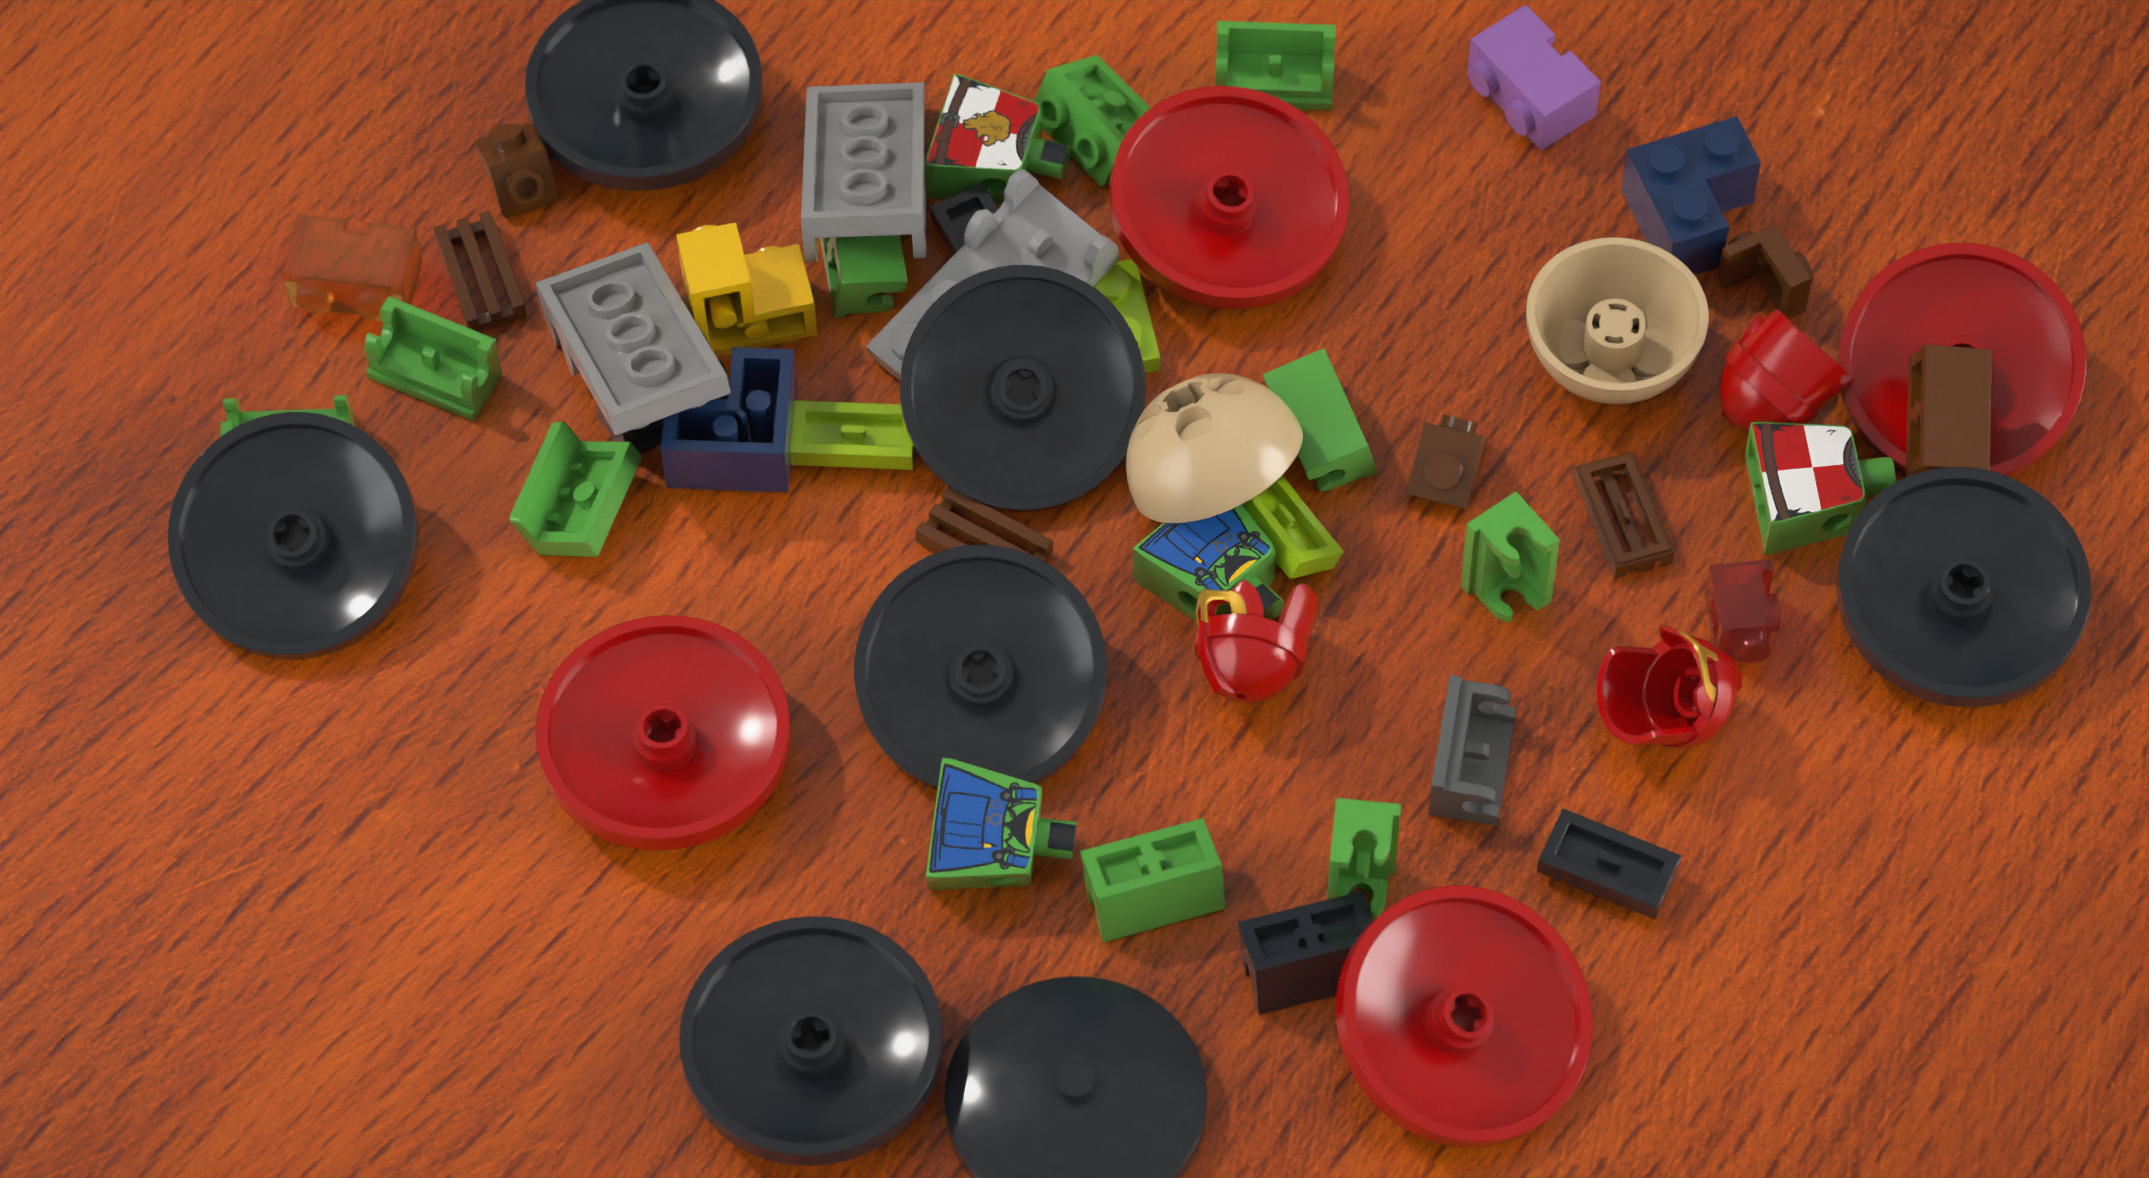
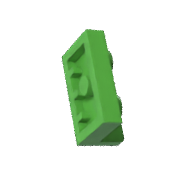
M1098 55L1048 69L1034 102H1037L1042 107L1043 129L1055 141L1070 144V156L1100 186L1110 183L1116 154L1128 130L1151 108Z

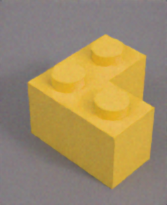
M736 222L720 226L704 225L691 232L676 235L686 306L699 329L705 335L716 357L732 354L733 347L760 348L818 335L815 303L799 244L785 247L769 246L755 253L744 255Z

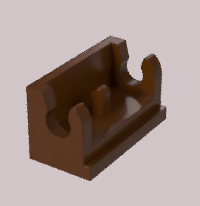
M1925 344L1909 358L1906 477L1923 471L1945 467H1967L1990 471L1992 350Z

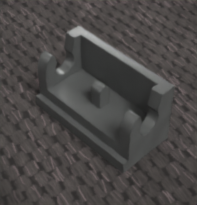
M1450 675L1431 784L1428 815L1498 826L1516 707L1505 705L1510 704L1512 693L1510 690L1498 685L1462 680L1460 676Z

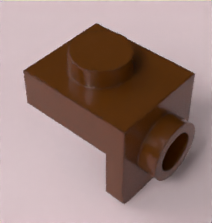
M530 123L522 126L519 124L502 125L490 131L487 137L474 141L480 163L493 184L499 209L504 217L509 218L558 201L559 195L546 149L535 134Z
M1776 225L1756 233L1751 231L1744 232L1733 238L1722 249L1718 280L1724 288L1755 276L1776 309L1781 311L1788 319L1806 311L1810 286L1813 283L1811 267L1801 252H1794Z
M1444 414L1441 416L1439 426L1424 422L1406 494L1468 509L1482 452L1486 450L1489 439L1475 435L1478 423Z

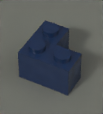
M1738 116L1627 149L1621 191L1646 242L1669 252L1686 265L1694 275L1719 268L1722 249L1726 246L1729 225L1722 212L1754 203L1761 161Z
M733 347L729 379L731 393L728 394V399H714L700 407L689 408L664 418L661 456L666 488L789 493L791 473L790 444L794 400H797L798 396L794 349Z

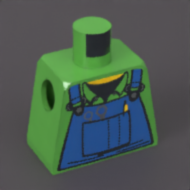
M1242 505L1197 521L1163 523L1133 548V580L1195 621L1196 605L1202 590H1232L1242 580L1252 584L1259 593L1263 604L1264 618L1275 620L1283 609L1284 600L1268 587L1276 576V550L1272 542ZM1220 604L1217 607L1216 615L1232 614L1230 605Z
M942 757L926 870L927 889L948 890L1031 885L1035 855L1068 860L1073 859L1077 822L1040 817L1042 787L1037 784L955 759Z

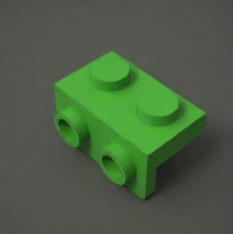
M553 422L520 495L515 502V506L510 514V522L538 555L598 557L642 455L631 442L581 441L566 422Z

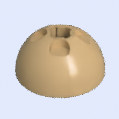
M1609 237L1592 239L1573 245L1558 253L1543 266L1534 279L1528 293L1526 323L1533 350L1544 369L1553 379L1568 391L1584 399L1598 403L1619 405L1637 403L1657 396L1676 384L1689 371L1702 350L1708 330L1709 311L1700 283L1689 268L1678 258L1647 242L1629 238Z
M1225 373L1202 374L1166 389L1154 398L1142 412L1129 440L1126 473L1130 494L1136 508L1145 517L1164 523L1192 522L1231 510L1263 492L1289 468L1301 448L1303 440L1302 427L1292 410L1276 393L1246 377Z

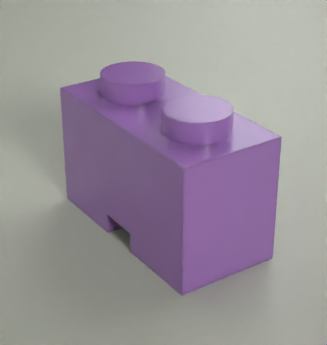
M1524 5L1470 39L1467 74L1475 90L1484 97L1489 96L1504 111L1506 119L1513 130L1519 135H1527L1542 151L1596 116L1601 81L1571 50L1561 56L1551 46L1555 42V34L1527 5Z

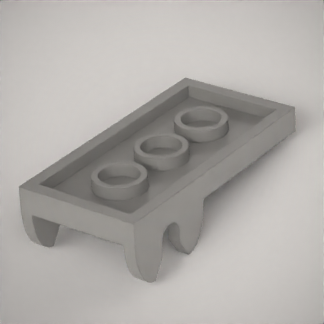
M924 82L807 87L801 227L805 263L818 262L817 238L912 235L914 259L926 258L925 228H927L924 165L926 101Z
M1026 170L1016 171L1010 176L1003 192L1004 202L994 214L987 209L975 212L965 231V244L867 344L868 355L900 381L905 350L915 327L927 309L952 286L972 275L992 268L1009 265H1035L1063 271L1093 287L1120 259L1117 244L1107 236L1099 234L1039 185L1037 179Z
M648 242L535 283L544 317L555 346H562L571 375L581 374L615 436L632 429L643 428L651 422L689 408L700 407L711 400L731 393L727 374Z

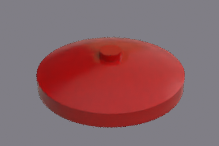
M1209 86L1191 89L1175 94L1147 110L1133 124L1122 140L1115 157L1109 183V209L1114 229L1123 248L1138 268L1165 290L1183 299L1223 309H1247L1270 305L1287 299L1311 284L1324 271L1336 253L1349 213V186L1346 172L1335 147L1326 134L1315 122L1291 104L1267 93L1243 87Z
M1946 243L1922 248L1901 257L1880 271L1862 290L1850 309L1839 343L1837 363L1855 377L1840 392L1851 422L1868 446L1880 457H1891L1894 467L1906 473L1908 362L1909 358L1925 344L1992 350L1990 471L2011 477L2029 468L2057 444L2073 420L2082 397L2087 370L2086 347L2079 320L2068 299L2055 282L2042 270L2016 254L2001 248L1976 243Z
M662 615L638 618L617 624L601 631L577 647L557 668L545 688L537 711L535 734L538 758L545 782L554 799L571 819L587 831L611 843L641 850L664 851L683 849L710 842L729 833L752 817L771 796L782 777L790 752L791 724L787 698L782 683L769 661L754 645L730 629L713 622L687 616Z
M1449 885L1430 888L1405 897L1379 915L1360 934L1344 962L1339 977L1336 993L1337 1030L1346 1062L1354 1078L1373 1104L1388 1118L1411 1133L1429 1141L1457 1147H1484L1497 1145L1524 1135L1548 1120L1563 1106L1577 1087L1586 1068L1592 1043L1593 1015L1589 990L1583 972L1567 943L1542 916L1525 904L1500 892L1467 885Z

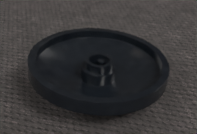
M581 0L558 16L539 38L528 61L525 93L528 113L535 134L541 140L546 151L561 166L573 174L601 186L629 191H650L675 187L696 180L718 168L731 158L749 137L756 124L763 99V81L759 54L751 35L733 13L715 0Z
M1009 265L996 267L972 275L952 286L927 309L918 322L906 347L901 367L900 404L907 433L922 461L935 476L955 491L991 508L1006 511L1025 512L1051 509L1078 499L1097 487L1117 468L1127 454L1132 431L1145 406L1146 380L1143 359L1134 334L1122 314L1101 292L1088 283L1063 271L1044 266Z
M285 412L259 417L235 427L215 440L202 452L183 478L171 508L168 526V549L172 571L181 593L192 610L222 639L250 653L276 659H306L330 654L355 643L374 630L390 614L404 594L416 564L419 548V522L415 501L406 479L390 455L374 439L355 426L337 418L309 412Z
M1945 467L1923 471L1901 479L1885 488L1864 507L1846 537L1839 558L1836 592L1840 615L1850 639L1862 657L1886 680L1905 692L1933 703L1956 707H1985L2012 701L2034 691L2052 678L2066 663L2080 639L2089 615L2091 578L2087 558L2076 533L2065 517L2042 495L2015 479L1993 471L1967 467Z
M969 545L943 550L925 557L908 567L886 586L875 600L861 627L854 658V681L861 713L875 742L898 768L918 782L938 790L943 757L1039 784L1053 776L1072 760L1092 733L1105 699L1107 659L1101 629L1092 609L1079 590L1062 573L1041 559L1019 550L994 545Z
M807 916L785 919L761 926L744 934L719 952L704 968L688 995L680 1023L679 1044L682 1067L690 1094L699 1111L716 1131L732 1144L760 1158L789 1165L818 1166L843 1162L867 1154L894 1138L909 1125L920 1112L935 1086L942 1060L943 1034L940 1009L931 983L913 957L900 945L884 934L856 922L832 917Z
M1069 976L1042 980L1023 986L994 1002L978 1016L961 1038L953 1053L945 1083L947 1128L956 1156L970 1178H1181L1192 1163L1204 1134L1207 1115L1205 1072L1196 1046L1187 1031L1164 1006L1148 995L1122 983L1095 977Z

